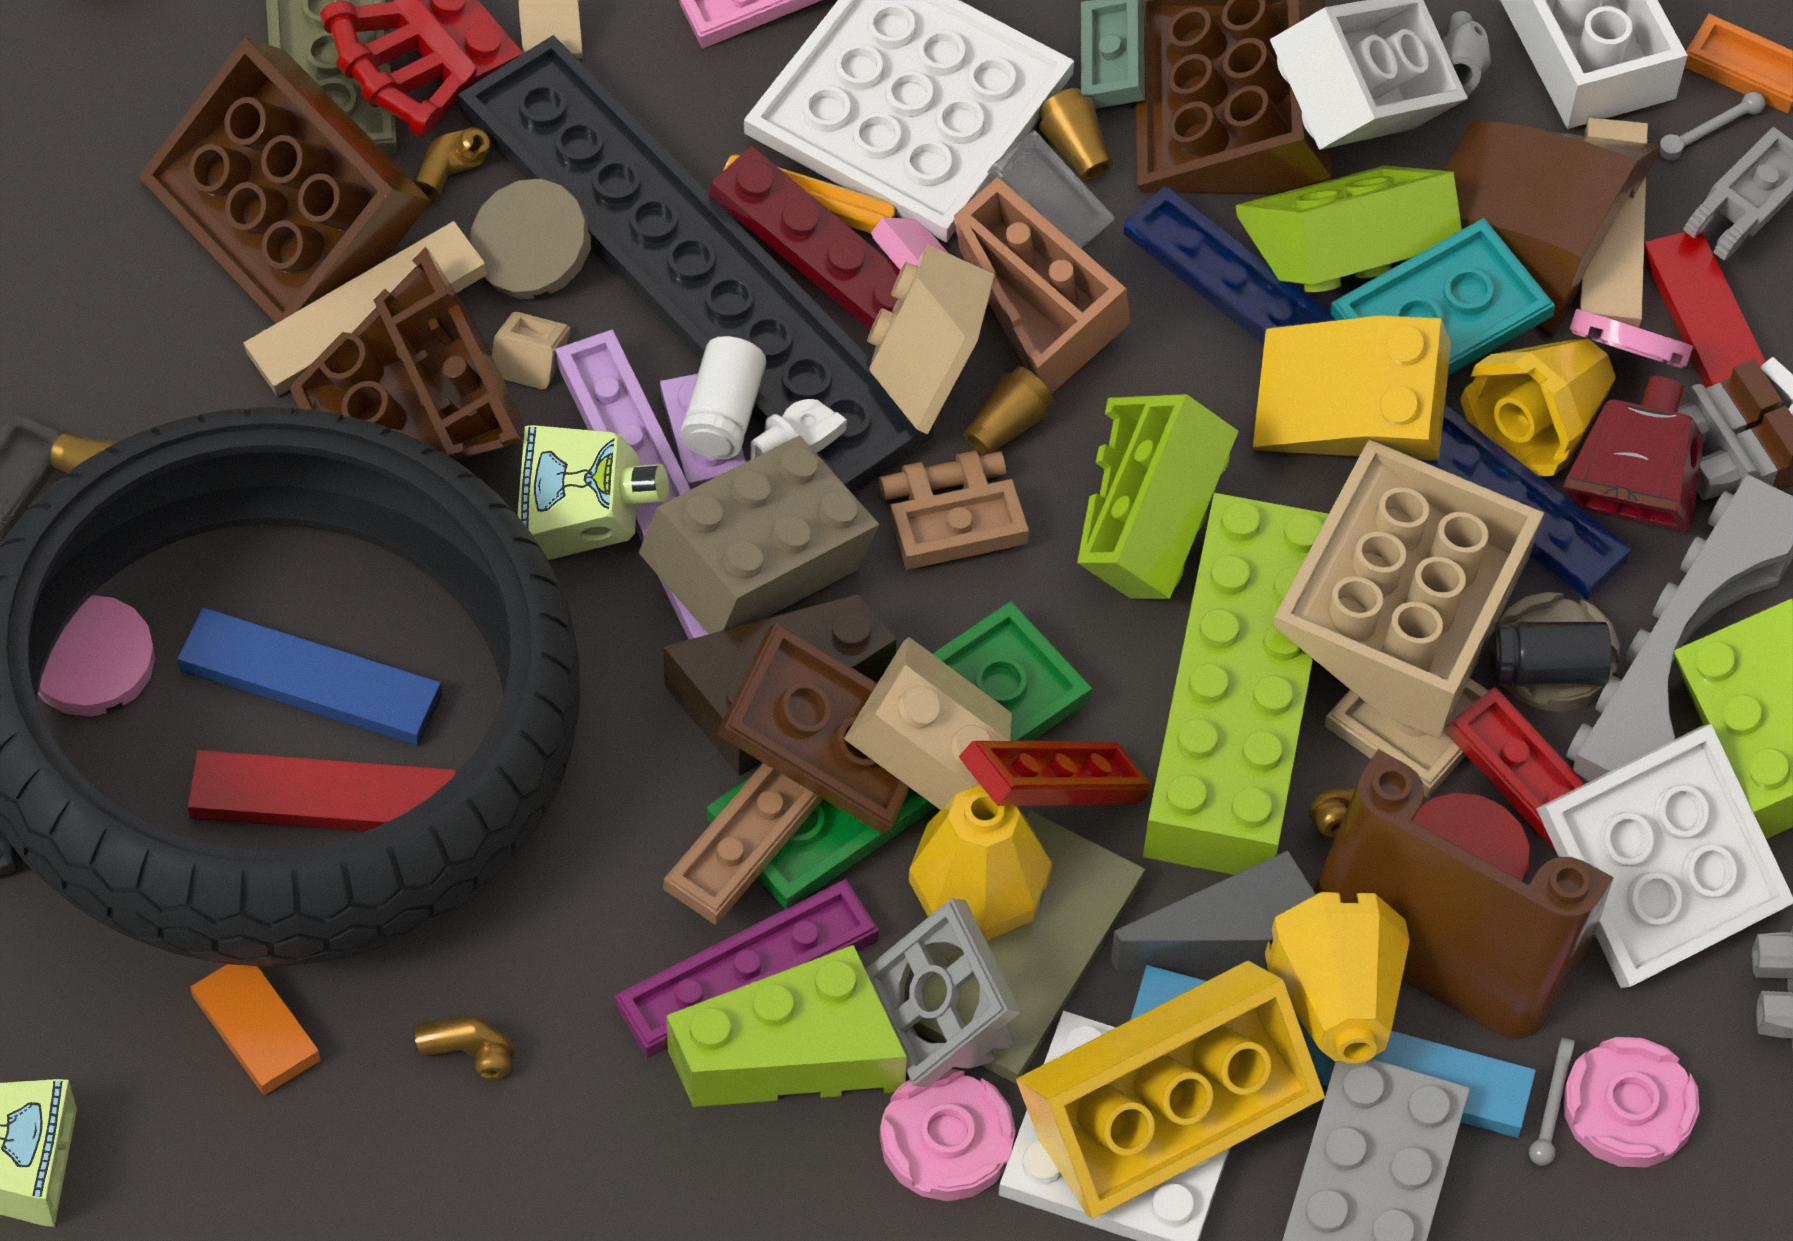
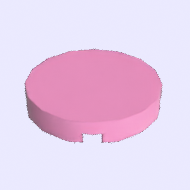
M1576 309L1570 326L1572 334L1586 338L1591 336L1594 341L1660 362L1668 360V365L1683 369V366L1687 367L1693 349L1692 345L1580 309Z
M92 595L66 625L52 649L41 678L38 695L46 704L65 714L88 717L107 713L106 708L114 707L121 702L122 706H125L133 701L150 681L156 659L148 624L135 608L112 597Z
M1615 1037L1601 1042L1599 1047L1591 1049L1587 1054L1585 1052L1575 1061L1563 1091L1564 1117L1575 1139L1594 1157L1619 1167L1646 1168L1669 1160L1687 1143L1699 1114L1698 1087L1691 1073L1688 1077L1685 1069L1678 1064L1680 1059L1667 1047L1644 1038Z
M950 1069L929 1087L913 1086L911 1080L898 1087L883 1113L880 1127V1143L884 1162L899 1183L922 1197L953 1201L974 1197L997 1182L1005 1171L1013 1149L1015 1126L1009 1104L998 1089L983 1078H981L980 1082L974 1077L964 1076L965 1071Z

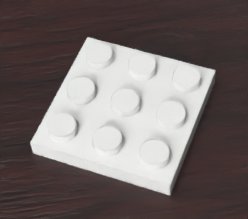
M1712 724L1701 726L1536 808L1559 857H1574L1583 860L1614 877L1595 935L1620 988L1631 987L1793 904V896Z
M1063 1011L1044 1064L1116 1027ZM1027 1110L1000 1182L999 1196L1136 1241H1199L1230 1148L1092 1219L1087 1216L1038 1139Z

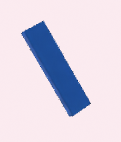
M202 607L177 658L180 671L416 746L419 745L442 695L441 682Z

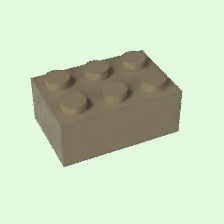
M799 435L657 506L639 554L708 634L766 619L857 571L878 529L879 523Z

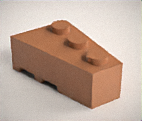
M996 177L954 215L959 248L965 261L995 274L988 300L1023 367L1034 373L1048 387L1052 394L1131 323L1127 288L999 177Z

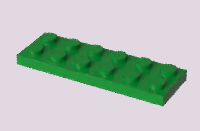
M1011 601L933 653L935 657L1012 713L1010 741H1034L1091 701L1092 688ZM750 778L706 807V820L710 824ZM910 788L892 828L881 834L823 799L757 878L780 905L787 909L807 898L937 807Z

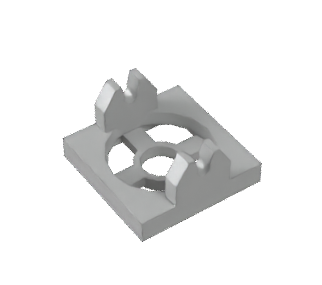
M951 898L865 969L907 1056L906 1071L913 1086L929 1087L953 1067L969 1069L991 1063L995 1060L992 1049L1010 1048L1014 1045L1006 1024L1022 1011L966 900ZM963 950L964 955L948 968L943 966L947 963L943 952ZM910 970H912L914 977L910 984V999L904 1003L905 983ZM938 973L945 980L947 993L941 1007L931 1011L924 1003L923 988L927 979L931 975ZM973 976H976L980 984L979 1003L972 1022L965 1026L956 1008L960 999V987ZM923 1017L936 1019L947 1042L929 1043L921 1039L912 1026Z

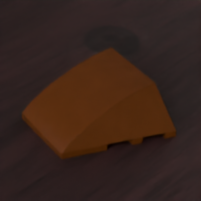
M1472 121L1443 171L1454 172L1462 230L1483 218L1489 223L1555 304L1553 317L1538 325L1540 330L1553 339L1580 292L1581 278L1629 196L1634 198L1660 153L1661 145L1553 132L1503 122Z
M426 246L412 260L416 267L394 290L389 293L384 289L373 300L376 308L352 333L342 332L289 387L300 409L320 410L341 414L344 417L350 416L370 421L418 439L453 460L524 442L522 417L478 327Z

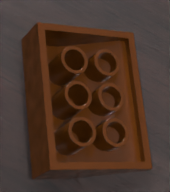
M1142 0L1144 4L1145 100L1136 102L1137 187L1141 192L1279 193L1332 178L1331 148L1319 150L1315 139L1305 129L1302 121V110L1290 84L1279 71L1277 55L1270 41L1271 38L1325 8V0Z
M244 37L138 175L140 180L275 323L282 321L366 272L396 248L432 202L285 50L248 37Z

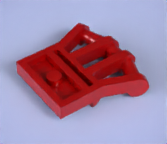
M394 0L392 2L354 6L348 1H336L326 5L320 13L324 30L333 36L339 56L336 62L339 70L348 79H356L362 87L361 96L372 108L382 107L409 123L408 130L421 138L426 137L459 99V93L523 54L520 48L478 0ZM399 28L366 45L359 42L356 34L357 32ZM415 48L423 56V58L391 74L385 71L380 72L377 67ZM439 77L444 81L433 96L422 103L406 95Z

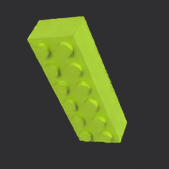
M1214 493L1148 818L1143 858L1236 875L1277 855L1313 658L1276 629L1272 623L1275 614L1327 519L1328 513Z

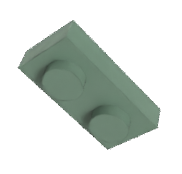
M1089 0L1081 2V93L1083 97H1090L1092 99L1095 109L1145 100L1144 4L1142 0Z

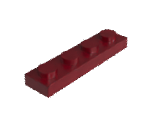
M752 145L711 182L709 195L869 330H871L881 308L892 312L898 299L891 296V292L900 273L899 268Z

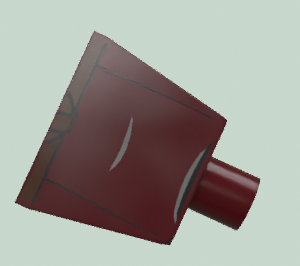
M1651 376L1648 380L1641 405L1615 399L1605 403L1563 486L1577 509L1690 533L1693 524L1702 457L1703 435L1692 417L1678 413L1685 392V387L1681 383L1666 377Z

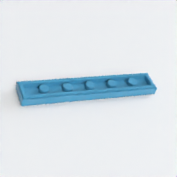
M1146 965L1130 1020L1206 981ZM1297 1017L1320 1084L1328 1086L1335 1061L1318 1048ZM1391 1031L1386 1050L1372 1058L1470 1087L1460 1123L1515 1138L1519 1137L1535 1069Z

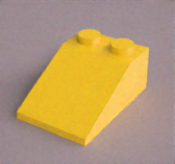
M1371 316L1266 329L1253 449L1255 451L1360 456L1370 439L1418 460L1439 461L1451 350V339L1442 319Z

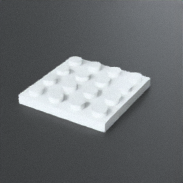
M838 0L744 119V134L844 188L892 203L896 209V216L915 219L927 228L933 236L947 243L956 231L954 215L996 178L1040 119L1041 105L1047 99L1059 93L1072 77L1074 60L960 0Z

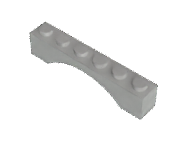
M1749 474L1745 476L1734 495L1727 491L1722 493L1708 521V524L1714 527L1707 540L1699 536L1694 539L1680 567V570L1687 574L1679 586L1671 582L1666 585L1652 613V616L1659 620L1651 633L1642 628L1639 630L1624 659V663L1630 665V668L1622 680L1614 675L1609 679L1595 707V710L1602 713L1594 727L1583 723L1568 749L1566 757L1575 761L1573 770L1585 783L1675 740L1669 716L1668 678L1670 668L1675 659L1674 650L1683 647L1694 631L1719 610L1747 595L1777 586L1793 559V496Z

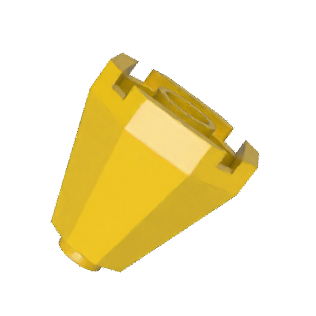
M1590 339L1567 340L1490 354L1475 365L1470 376H1475L1474 381L1465 387L1460 401L1476 446L1488 456L1497 451L1506 458L1508 462L1501 467L1513 477L1554 476L1569 464L1606 399L1616 376L1608 354Z
M979 784L957 793L927 824L909 869V883L928 917L951 898L966 900L985 940L988 941L1034 921L1040 906V898L1043 891L1046 890L1051 877L1052 862L1019 806H997Z
M1320 892L1275 917L1271 929L1273 943L1271 944L1268 941L1265 951L1267 969L1270 973L1284 980L1295 1014L1322 1052L1335 1062H1345L1348 1064L1364 1063L1386 1050L1391 1034L1410 941L1406 920L1375 893H1357L1358 903H1341L1339 893Z

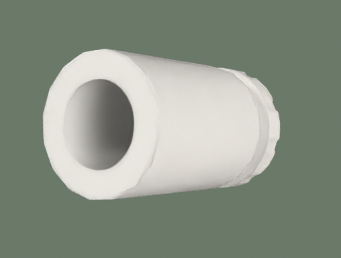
M731 336L716 337L709 341L680 432V438L687 448L701 456L716 459H730L739 454L766 366V356L760 348L749 341Z

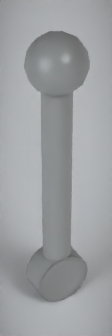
M1749 92L1743 97L1742 103L1681 136L1674 134L1665 135L1660 141V155L1667 160H1676L1681 157L1685 146L1746 113L1752 115L1760 113L1765 107L1763 95L1759 92Z
M1561 1037L1539 1138L1529 1148L1531 1160L1539 1166L1550 1164L1556 1154L1552 1138L1575 1040Z

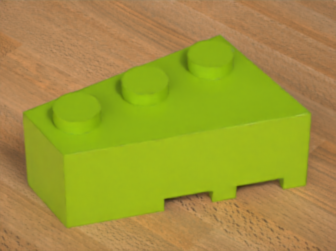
M1187 394L1108 398L1105 415L1113 419L1109 446L1107 444L1099 446L1096 464L1104 469L1100 495L1096 493L1089 496L1077 563L1130 599H1170L1174 588L1182 578L1184 563L1197 532L1205 522L1207 507L1220 476L1228 466L1229 454L1239 431Z
M1793 598L1674 650L1682 683L1703 725L1712 724L1765 839L1793 827Z
M854 945L666 1015L668 1052L693 1107L778 1101V1095L820 1092V1098L840 1097L844 1090L883 1088L884 1093H895L898 1087L906 1082L907 1056Z

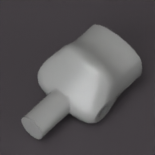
M1458 11L1451 16L1448 34L1442 39V42L1468 96L1478 86L1481 75L1490 67L1491 54L1488 37L1484 28L1475 22L1469 13Z

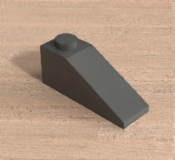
M1285 851L1115 930L1110 961L1116 971H1145L1146 965L1168 971L1230 970L1247 960L1266 970L1265 951L1268 941L1271 944L1273 943L1271 929L1275 917L1316 894L1289 851Z

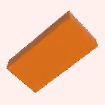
M1709 13L1686 50L1688 56L1684 68L1744 95L1752 91L1759 92L1763 95L1765 104L1789 114L1793 107V50Z
M227 964L190 986L192 997L263 1096L321 1061L319 1050L258 966Z

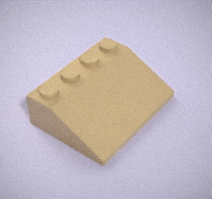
M1369 439L1275 614L1272 625L1378 713L1440 739L1493 632L1495 622L1499 620L1529 559L1544 512Z

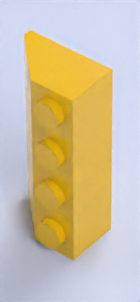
M1248 960L1016 1079L1038 1139L1087 1216L1092 1219L1325 1098L1284 980Z

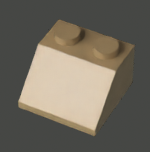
M926 244L916 265L907 261L904 263L891 292V296L898 300L892 312L881 308L867 338L868 343L876 346L869 370L913 426L926 434L929 433L978 341L995 275L929 244Z
M908 637L903 641L844 739L941 810L957 793L979 785V782L960 760L959 755L972 741H1010L1012 713Z

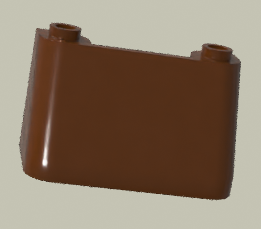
M1378 749L1360 776L1313 891L1316 895L1320 892L1339 893L1341 903H1358L1357 893H1375L1406 920L1410 941L1402 981L1499 1035L1510 1039H1519L1535 1034L1544 1025L1589 953L1614 877L1583 860L1574 857H1557L1547 861L1537 871L1529 885L1413 822L1423 801V782L1418 773L1410 766Z

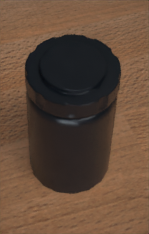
M1510 621L1495 622L1490 642V666L1494 683L1503 686H1510L1512 681L1519 686H1606L1611 669V639L1608 624L1606 622L1521 621L1512 626Z

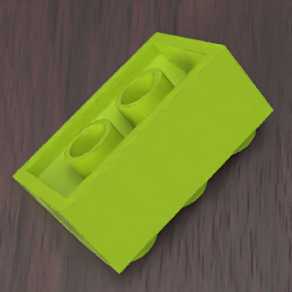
M1385 165L1236 205L1238 219L1278 280L1304 284L1306 292H1321L1341 286L1340 277L1354 273L1356 278L1378 277L1391 270V263L1402 260L1407 261L1462 230L1454 172Z

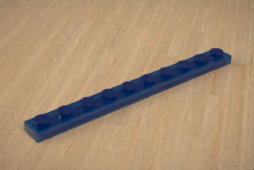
M1166 185L1125 220L1123 234L1263 345L1266 329L1336 321L1333 315L1292 283L1279 281L1270 266ZM1445 404L1439 461H1420L1544 512L1530 555L1588 600L1627 563L1631 548Z

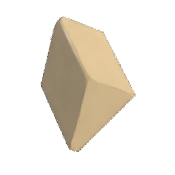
M518 0L523 53L554 35L577 59H583L578 0Z
M516 311L513 312L496 333L493 342L492 358L503 380L541 390L546 389L557 369L555 349L567 344L571 327L567 326V324Z

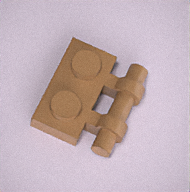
M976 450L956 454V461L924 467L922 462L903 465L902 472L879 477L880 490L884 501L906 496L909 500L891 504L890 519L906 570L1028 544L1029 529L1013 480L1009 479L990 484L986 480L1006 475L1005 460L1001 451L978 456ZM961 485L963 488L962 490L934 496L932 493L934 490Z

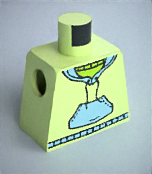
M535 425L525 426L517 516L529 529L547 560L628 541L635 534L637 504L659 503L667 500L669 481L665 467L662 464L640 466L639 455L621 435L604 431Z
M52 1079L0 1083V1215L42 1226L55 1227L77 1112L69 1080Z

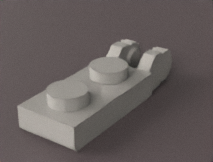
M1772 127L1713 185L1705 201L1700 204L1688 219L1683 231L1696 238L1709 227L1715 216L1720 212L1734 223L1718 239L1714 250L1717 256L1724 261L1727 260L1741 246L1748 235L1753 237L1793 197V140L1775 127Z

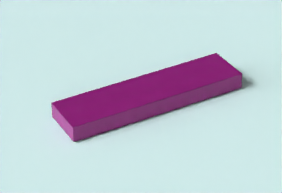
M845 879L614 995L615 1007L644 1055L648 1058L668 1048L666 1015L854 945L856 951H859L879 940V929Z

